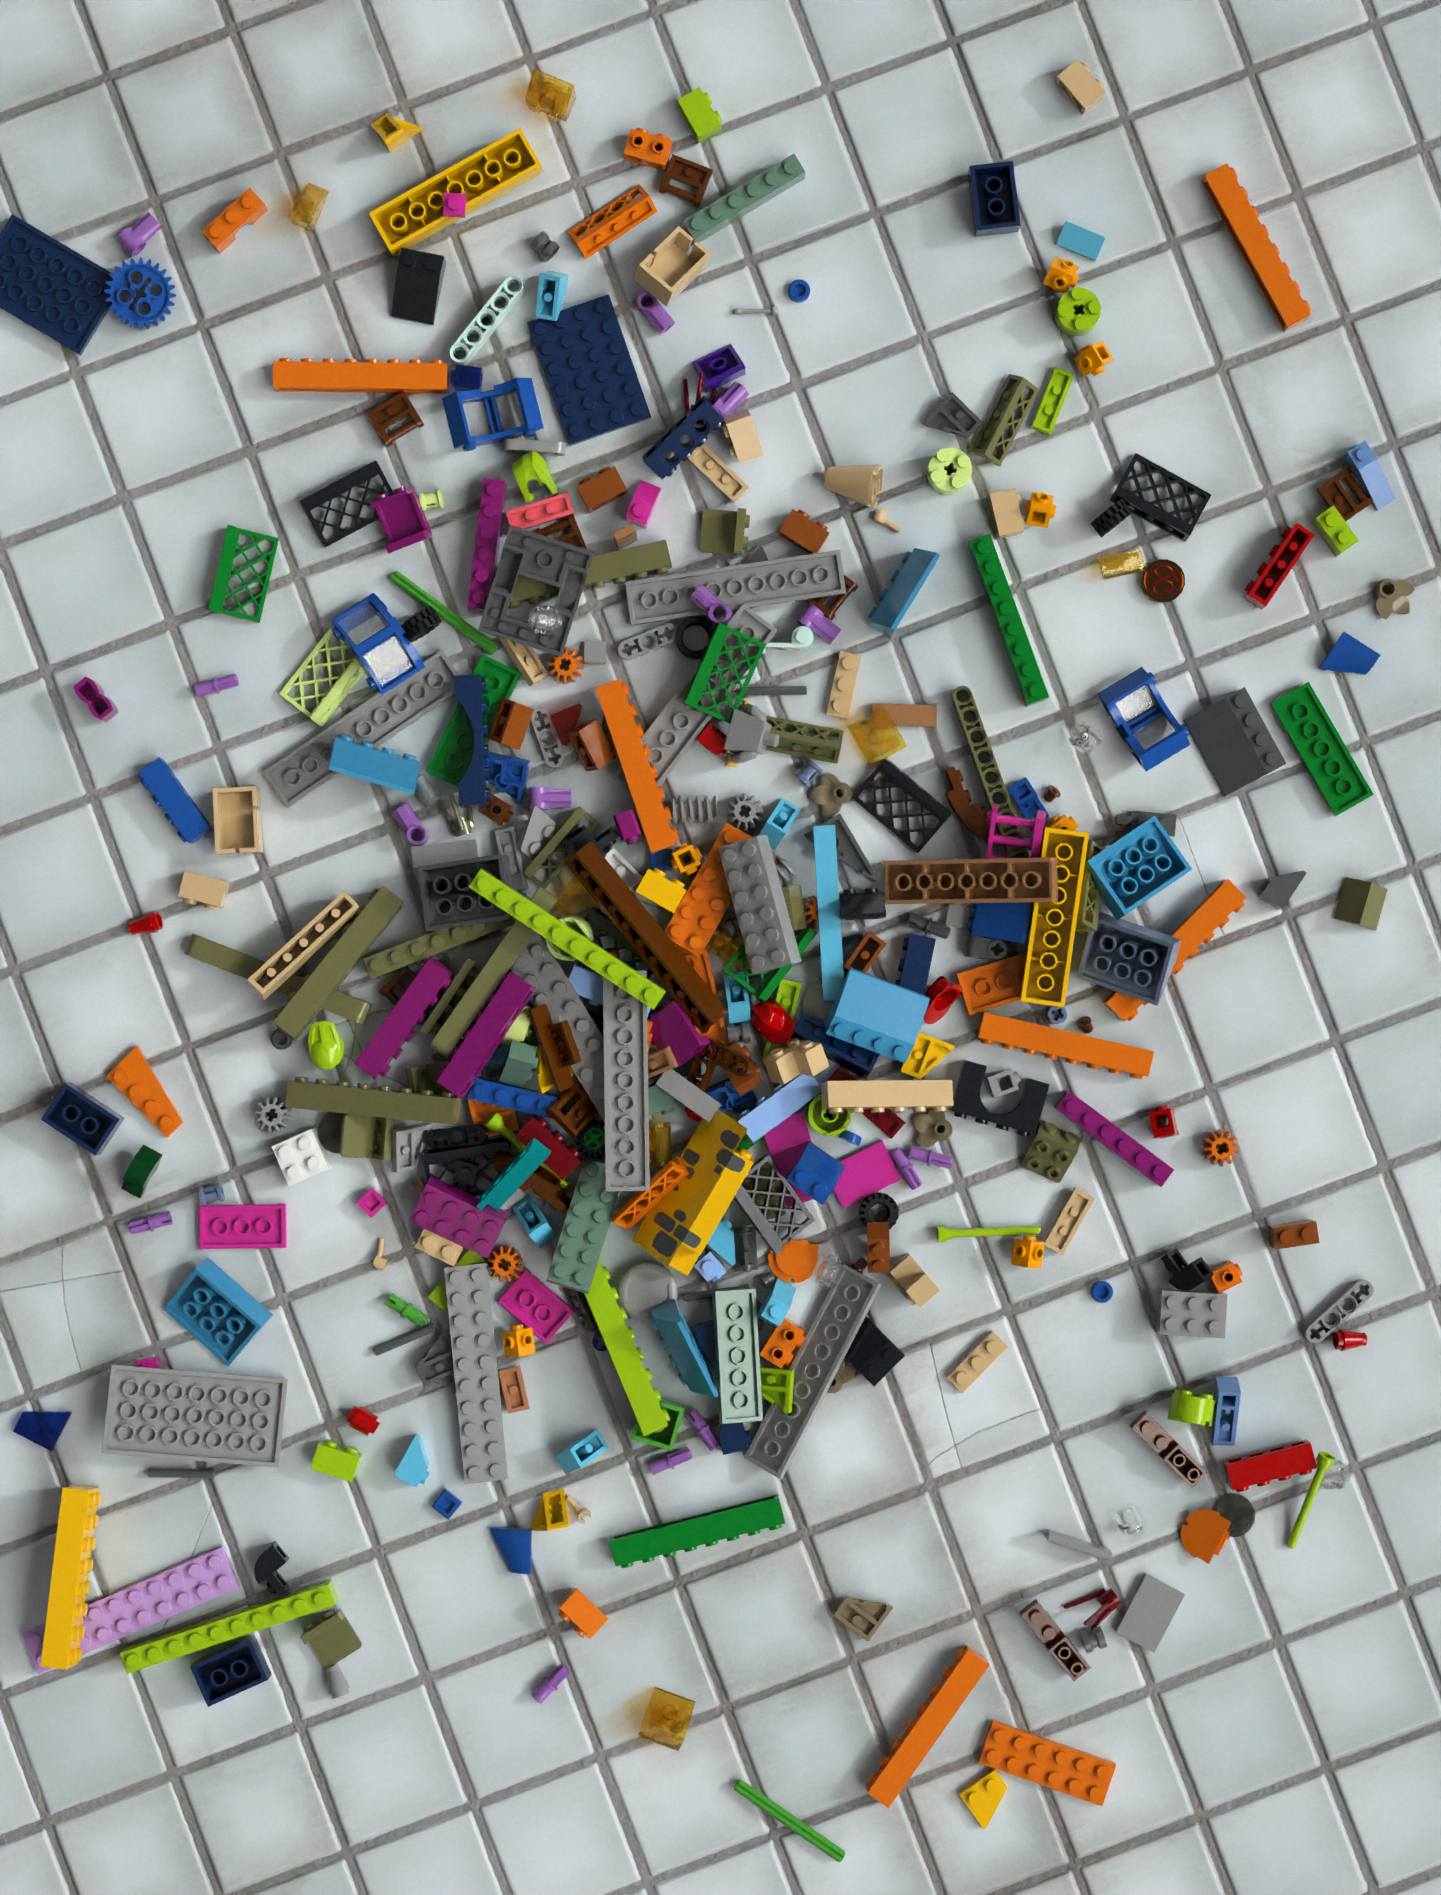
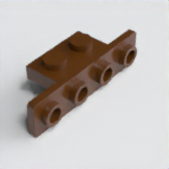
M546 1004L529 1009L528 1012L556 1091L561 1092L574 1086L568 1066L579 1063L582 1060L568 1020L553 1024Z

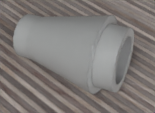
M424 775L419 776L416 782V789L420 802L426 809H430L441 802V794Z
M339 1664L326 1668L328 1690L332 1699L349 1694L348 1688L350 1687L340 1670Z

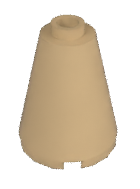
M878 464L829 467L827 471L824 470L822 483L825 484V488L869 508H875L879 501L876 495L878 491L882 490L884 470L881 469L882 465Z

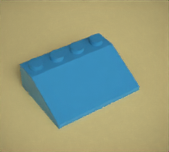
M914 548L912 553L908 551L901 561L904 563L901 571L896 570L890 579L893 582L889 590L885 588L879 597L882 601L878 608L874 606L868 615V618L871 619L868 625L891 638L934 568L940 554Z
M340 734V737H334L327 760L329 770L414 795L419 770V761L415 760L416 756L403 753V756L394 754L395 750L382 747L381 750L375 748L373 743L364 740L358 743L352 741L353 737L345 734Z
M1155 816L1086 862L1104 903L1117 921L1192 870Z
M850 968L824 1021L825 1033L906 1063L915 1045L930 997Z
M209 1258L193 1271L164 1308L170 1316L227 1366L237 1358L273 1316L272 1313Z
M675 1299L652 1309L653 1318L650 1319L655 1331L659 1329L662 1335L659 1339L664 1349L669 1348L671 1352L669 1359L673 1367L678 1366L680 1370L678 1376L682 1385L687 1384L692 1392L711 1397L719 1396L712 1372Z

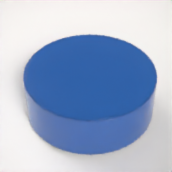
M804 280L793 281L789 286V297L797 303L806 301L810 295L808 283Z
M844 1130L839 1136L840 1139L859 1146L862 1140L859 1135Z
M1097 1281L1091 1287V1296L1099 1303L1108 1302L1113 1296V1288L1106 1281Z

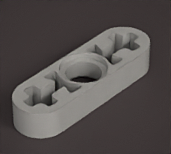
M503 439L502 451L527 454L534 450L540 455L564 456L566 444L554 441Z
M664 624L624 640L619 644L618 653L622 659L627 661L674 643L676 641L675 634L677 629L672 624ZM668 628L669 631H674L672 639L668 640L667 637L661 638L662 643L658 644L655 632H658L660 636L665 633L664 629ZM651 636L654 639V645L651 648H645L642 645L644 637ZM638 640L641 652L638 653L636 648L631 651L632 655L630 656L627 653H622L625 645L629 647L636 646L634 641Z
M536 708L531 716V722L544 759L549 767L554 769L560 768L565 762V756L551 716L545 708ZM538 712H541L542 715L546 714L547 717L544 718V723L546 726L550 724L551 728H544L538 732L537 728H542L540 722L534 719L537 717ZM545 732H551L554 735V740L551 744L542 742L541 737ZM556 744L558 745V748H554L555 754L561 755V758L558 759V764H555L553 761L549 762L552 755L550 750L545 752V748H552Z

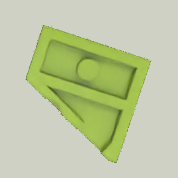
M760 1366L762 1395L770 1403H775L781 1407L785 1413H791L794 1370Z

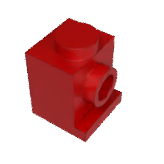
M710 722L697 741L716 757L720 753L724 756L727 752L724 749L727 736L719 729L714 731V725Z
M1167 1105L1155 1107L1154 1112H1149L1155 1139L1179 1135L1173 1109H1168ZM1164 1118L1168 1119L1166 1126H1163L1161 1123Z

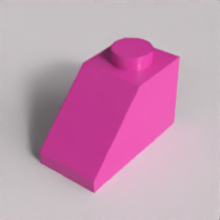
M641 480L627 511L626 521L646 529L662 488Z

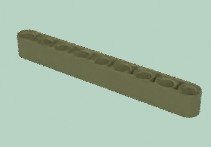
M959 686L953 691L951 700L990 811L993 810L995 804L992 800L993 794L1000 793L1003 796V803L998 805L997 814L1006 813L1009 816L1016 817L973 694L968 687ZM964 691L967 694V701H958L956 693ZM964 712H972L975 717L974 721L966 722L963 718ZM971 733H980L982 736L981 742L974 743L970 737ZM980 752L988 754V763L983 764L979 762L978 754ZM991 772L995 774L996 782L994 784L986 782V773ZM996 823L999 835L1008 836L1009 834H1015L1017 838H1023L1019 826ZM1003 845L1007 857L1014 858L1017 854H1021L1024 858H1030L1027 848Z
M540 886L530 900L547 912H550L558 898ZM516 919L429 1044L430 1048L445 1058L450 1055L502 978L535 933L534 930Z
M192 934L184 953L246 979L266 963L196 934ZM294 973L276 991L290 996L294 990L298 992L302 987L301 981L304 977ZM336 990L322 1009L364 1025L372 1004Z

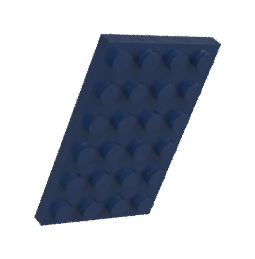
M12 214L0 233V308L81 356L108 312V308L112 305V302H105V299L109 298L110 295L104 293V290L111 288L105 284L106 281H113L109 276L111 272Z
M609 294L560 311L557 321L538 318L527 322L570 446L651 418Z

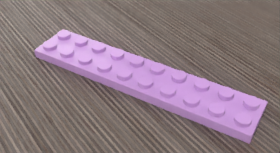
M221 1546L88 1604L87 1615L83 1617L82 1625L85 1626V1635L80 1641L82 1655L239 1588L240 1584L224 1547ZM46 1623L22 1633L38 1674L52 1669L40 1667Z

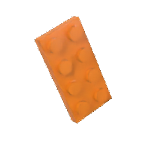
M1027 952L956 974L958 982L963 988L962 995L968 1015L1020 1000Z

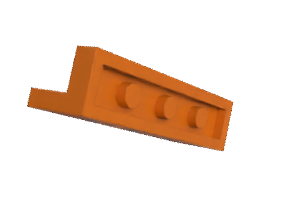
M638 184L567 232L578 246L582 256L587 259L658 211L649 194ZM639 193L641 194V195L638 196L637 198L632 199V198H633L634 196H636L637 194H639ZM585 231V232H584L583 234H581L580 236H578V237L576 236V235L579 234L580 232Z
M675 1156L650 1180V1191H638L611 1217L612 1222L628 1230L634 1227L689 1175L682 1158Z

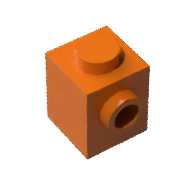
M1227 1261L1211 1269L1214 1275L1209 1279L1217 1293L1242 1283L1240 1276L1243 1273L1237 1263L1234 1264L1231 1261Z

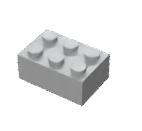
M1158 1288L1156 1332L1162 1335L1225 1338L1227 1294L1214 1291H1183L1179 1289Z

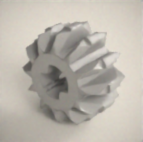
M743 793V801H740L739 797L735 796L734 800L737 805L732 802L728 803L729 807L734 808V810L726 812L727 815H734V817L729 819V822L738 821L735 828L738 829L741 823H744V831H747V823H750L752 828L756 827L753 819L761 822L762 818L756 816V814H762L763 809H756V807L761 805L760 801L752 803L755 798L754 795H751L749 801H746V793ZM743 806H745V809L747 807L750 808L749 817L745 818V815L743 817L739 815Z
M275 1096L273 1102L270 1097H266V1104L263 1102L258 1103L262 1110L256 1109L254 1113L261 1116L255 1119V1122H263L259 1127L261 1130L268 1125V1133H272L273 1127L278 1133L281 1132L280 1125L284 1128L288 1127L284 1119L291 1120L292 1116L285 1115V1112L291 1111V1108H283L286 1103L285 1100L278 1104L279 1097ZM273 1109H275V1113H278V1117L273 1118V1120H271V1116H268V1112L273 1111Z

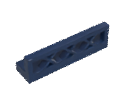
M805 1013L802 1014L790 1038L821 1043L827 1059L864 1079L871 1073L880 1055L879 1053L827 1035L824 1024Z

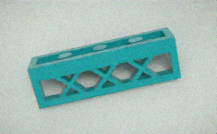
M533 1138L481 1194L476 1207L482 1211L488 1204L498 1211L550 1155L551 1150Z

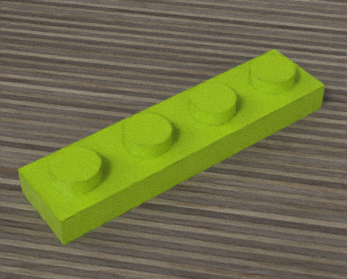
M782 979L779 983L776 1001L794 1021L802 983ZM767 1040L763 1058L770 1055L772 1050L781 1048L786 1043L777 1045Z

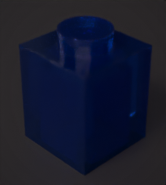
M456 365L455 371H451L450 383L454 384L456 391L482 390V367Z

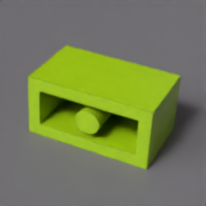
M700 87L677 99V106L698 143L720 132V123L723 122L718 111H713L710 104H712L708 93H703Z
M1334 505L1311 521L1336 557L1359 541Z
M325 1439V1441H320L310 1469L352 1482L362 1454L358 1453L357 1448L346 1446L345 1448L337 1446L338 1443L333 1440Z

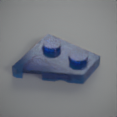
M24 1411L13 1432L53 1451L72 1412Z

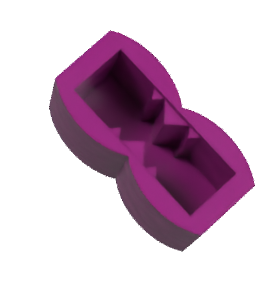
M84 677L74 686L76 695L88 704L90 712L96 718L108 722L118 713L115 703L110 698L104 696L103 689L94 680Z
M633 809L613 816L622 842H627L630 845L640 841L639 837L642 836V832Z

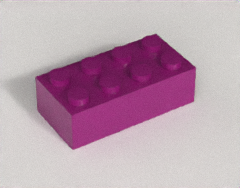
M430 1176L409 1221L488 1259L509 1213L500 1208L496 1211L488 1204L481 1211L476 1207L479 1198Z

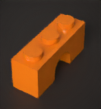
M248 188L201 232L221 254L236 240V233L247 223L253 225L268 209L251 188Z

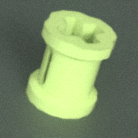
M441 489L427 494L419 493L423 511L434 507L444 508Z

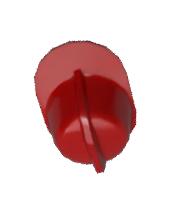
M940 976L926 992V996L930 997V1001L924 1015V1022L933 1024L939 1021L947 1013L953 1002L960 996L963 990L962 985L952 984L944 976Z
M768 998L766 1002H759L751 1007V1022L753 1026L769 1042L780 1045L790 1040L794 1032L793 1019L777 1001Z

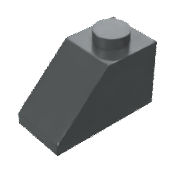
M1298 871L1269 877L1268 880L1264 879L1258 887L1260 892L1257 896L1278 910H1281L1299 886L1306 872Z

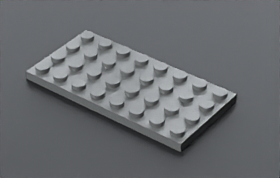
M111 1365L102 1453L279 1467L288 1379Z

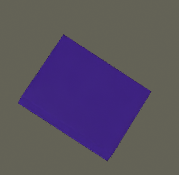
M731 344L692 362L698 376L700 372L704 373L703 387L706 393L746 374V367Z

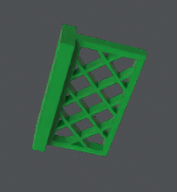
M231 525L227 526L208 609L209 612L260 623L279 538L236 528ZM239 534L249 536L253 544L242 550L238 543ZM253 537L259 538L260 540L255 542ZM264 540L274 542L272 551L265 555L257 545ZM255 546L262 557L251 563L244 552ZM236 547H238L240 552L235 554ZM242 554L248 565L237 570L233 560ZM271 554L270 561L268 562L266 557ZM264 559L268 569L267 572L259 576L252 565ZM250 567L257 578L246 584L239 573ZM233 568L235 573L230 575L231 569ZM237 575L244 586L233 592L228 582L229 579ZM266 576L265 582L263 583L261 578ZM259 580L263 591L254 597L248 586ZM227 588H228V590H229V592H230L231 594H229V595H227V596L225 597L226 591H227ZM246 588L252 599L241 605L235 594ZM233 596L239 606L232 611L222 609L224 600ZM259 597H261L260 604L256 601ZM254 601L258 607L257 617L247 615L243 607ZM241 609L243 614L237 613L236 611Z
M717 623L682 703L731 724L734 709L738 710L766 644L724 624ZM728 633L736 635L740 645L728 649L725 642ZM741 638L747 640V642L742 643ZM754 643L760 646L756 655L748 658L744 645ZM724 645L725 650L720 652L722 646ZM741 647L745 659L734 663L729 651ZM727 653L731 665L719 669L716 660L719 655ZM747 662L749 672L747 675L739 678L735 666ZM715 665L717 670L712 672L713 667ZM732 667L736 679L725 683L721 671ZM718 673L722 685L711 689L708 683L709 676ZM738 681L741 689L740 693L731 698L726 686ZM705 686H707L708 690L703 692ZM723 687L728 699L716 703L712 691ZM710 694L714 705L706 708L697 705L702 695ZM737 699L733 705L732 700ZM726 702L730 703L732 711L729 718L720 714L719 705ZM715 707L716 712H713V711H711V710H709V709Z
M812 928L802 929L798 936L795 937L800 956L817 934ZM743 942L722 971L753 994L758 1001L766 1002L794 964L754 974L760 975L761 981L760 986L755 990L749 985L748 976H753V974L747 972L746 961L749 960L745 957V945ZM742 953V959H737ZM743 961L744 974L736 975L730 970L734 962Z

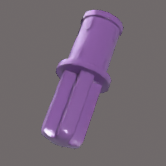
M231 674L220 678L213 677L212 680L194 684L197 696L201 697L214 692L219 694L222 690L236 687L239 685L236 674Z
M914 1146L911 1147L909 1155L910 1160L928 1163L927 1166L931 1164L950 1169L953 1157L933 1152V1149L929 1151Z
M902 1147L889 1154L899 1169L898 1173H902L909 1187L912 1190L920 1187L922 1182L912 1167L914 1164L910 1163Z
M167 1211L153 1216L148 1214L146 1218L130 1221L128 1223L129 1232L136 1234L173 1225L171 1213Z
M697 1409L685 1417L697 1432L696 1436H700L710 1451H713L720 1445L719 1440L709 1428L710 1424H706Z
M685 1447L671 1454L667 1452L666 1456L648 1462L652 1474L656 1475L661 1471L669 1468L674 1469V1466L691 1460L692 1454L690 1449Z
M560 1664L549 1677L544 1678V1682L531 1694L533 1698L542 1704L553 1690L556 1691L558 1689L557 1686L569 1674V1669L565 1665Z

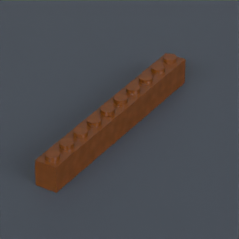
M591 841L564 862L701 1032L714 1025L728 1012L722 1002Z

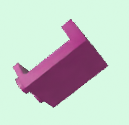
M406 486L399 487L393 490L394 495L388 497L384 493L374 497L375 502L369 504L371 508H375L389 544L385 545L388 554L433 536L414 487L406 489Z
M671 999L663 1005L664 1008L660 1012L652 1013L648 1019L653 1021L650 1031L653 1034V1043L658 1050L670 1046L678 1064L677 1067H680L711 1042L707 1035L699 1036L681 1006L675 999Z

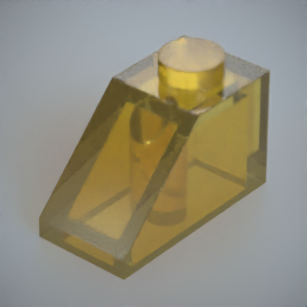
M308 183L296 199L290 214L292 223L314 231L329 191Z
M715 930L705 949L729 962L741 944ZM742 953L737 959H742ZM743 961L733 963L735 967L744 971ZM746 961L748 972L750 969V963L749 961Z

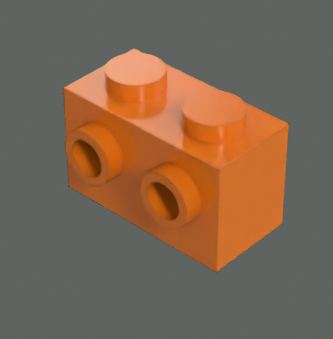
M642 128L630 129L623 153L624 160L666 171L673 147L672 140H669L670 138L663 134H657V136L648 134L649 132Z
M785 1317L780 1327H774L759 1351V1355L781 1369L784 1364L788 1366L794 1357L792 1351L795 1346L800 1347L806 1338L803 1335L804 1329Z
M573 1588L556 1606L560 1611L558 1615L566 1623L571 1621L576 1626L573 1630L582 1638L586 1636L591 1639L608 1620L578 1588Z

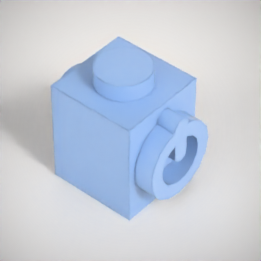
M703 1250L694 1264V1267L706 1281H710L712 1284L726 1273L724 1264L711 1250L707 1252Z

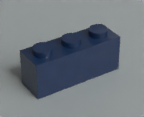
M911 933L908 938L904 937L902 950L906 951L904 959L900 958L897 971H900L901 975L900 980H895L896 985L923 995L925 994L936 941L935 938Z

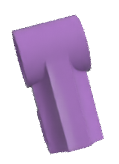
M148 212L133 227L124 229L117 237V241L131 256H136L145 248L146 242L162 226Z
M644 291L638 296L639 311L645 315L660 335L668 331L675 324L674 320L652 294ZM645 299L653 301V305L648 308L643 307L641 303Z
M736 381L712 404L722 412L723 417H727L735 413V409L746 399L749 393L743 385Z
M703 584L696 588L689 598L714 622L726 623L732 617L731 608L718 599ZM719 607H722L725 611L722 619H718L716 616V611Z
M808 603L796 618V621L801 626L811 629L829 645L841 631L838 626L824 616L820 609L811 603Z
M529 787V807L533 803L540 810L571 808V789Z
M409 803L400 806L392 812L406 834L407 839L412 844L422 846L427 843L429 834ZM416 830H421L423 833V837L419 841L413 840V833Z

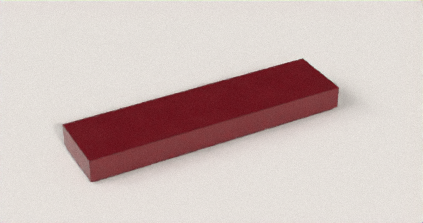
M840 1065L827 1081L858 1080ZM863 1109L864 1112L862 1114L891 1139L906 1123L898 1115L892 1113L891 1109H884L883 1113H871V1109Z

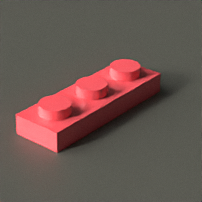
M567 492L506 511V515L510 525L526 530L574 515V511Z

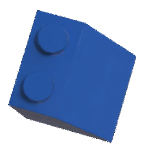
M1033 902L971 903L974 914L973 917H969L967 930H971L970 935L1025 944Z
M809 1142L785 1178L795 1187L823 1205L837 1185L846 1166L812 1142Z

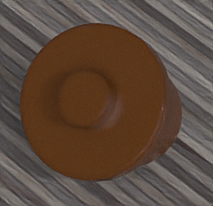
M1049 785L1048 791L1044 794V799L1047 802H1052L1056 797H1060L1061 793L1056 787Z
M1085 1016L1078 1020L1077 1026L1084 1033L1092 1032L1093 1026L1090 1017Z
M860 1258L855 1264L852 1263L851 1266L854 1270L863 1274V1270L868 1266V1263L864 1258Z

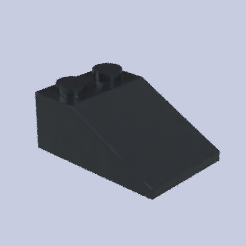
M401 248L391 317L434 326L446 267L444 256Z
M878 888L865 889V893H856V889L843 890V894H839L841 921L883 919L886 917L883 892H878Z
M866 1316L845 1358L875 1386L905 1355Z

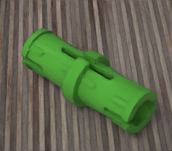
M392 1293L389 1299L396 1302V1304L387 1300L385 1305L401 1314L400 1317L403 1319L406 1317L422 1328L424 1322L417 1317L426 1321L429 1316L412 1307V1303H406Z

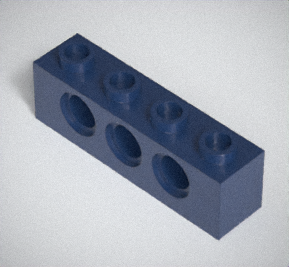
M703 396L642 456L644 463L662 480L666 476L670 477L676 471V466L681 461L685 462L692 455L691 451L696 446L700 447L706 442L707 435L712 430L717 431L722 426L724 420L722 412ZM698 420L706 421L705 425L701 428L694 426ZM688 435L690 440L687 443L679 442L680 437ZM671 450L675 452L672 458L664 457L666 451Z

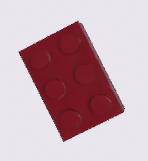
M534 1115L519 1130L515 1137L525 1146L535 1138L551 1150L550 1155L543 1163L561 1180H564L581 1162V1153L574 1145L569 1147L564 1142L566 1138L558 1130L553 1132L548 1127L550 1123L544 1117Z

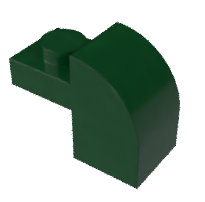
M143 1145L130 1163L122 1179L124 1182L121 1189L141 1198L146 1190L149 1179L159 1166L162 1154Z

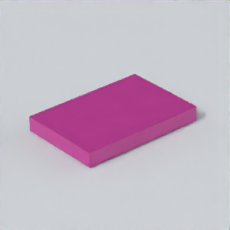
M882 1140L839 1161L846 1167L834 1191L842 1207L845 1208L901 1180Z
M527 1268L497 1300L500 1305L525 1327H532L533 1334L544 1344L554 1336L575 1312Z

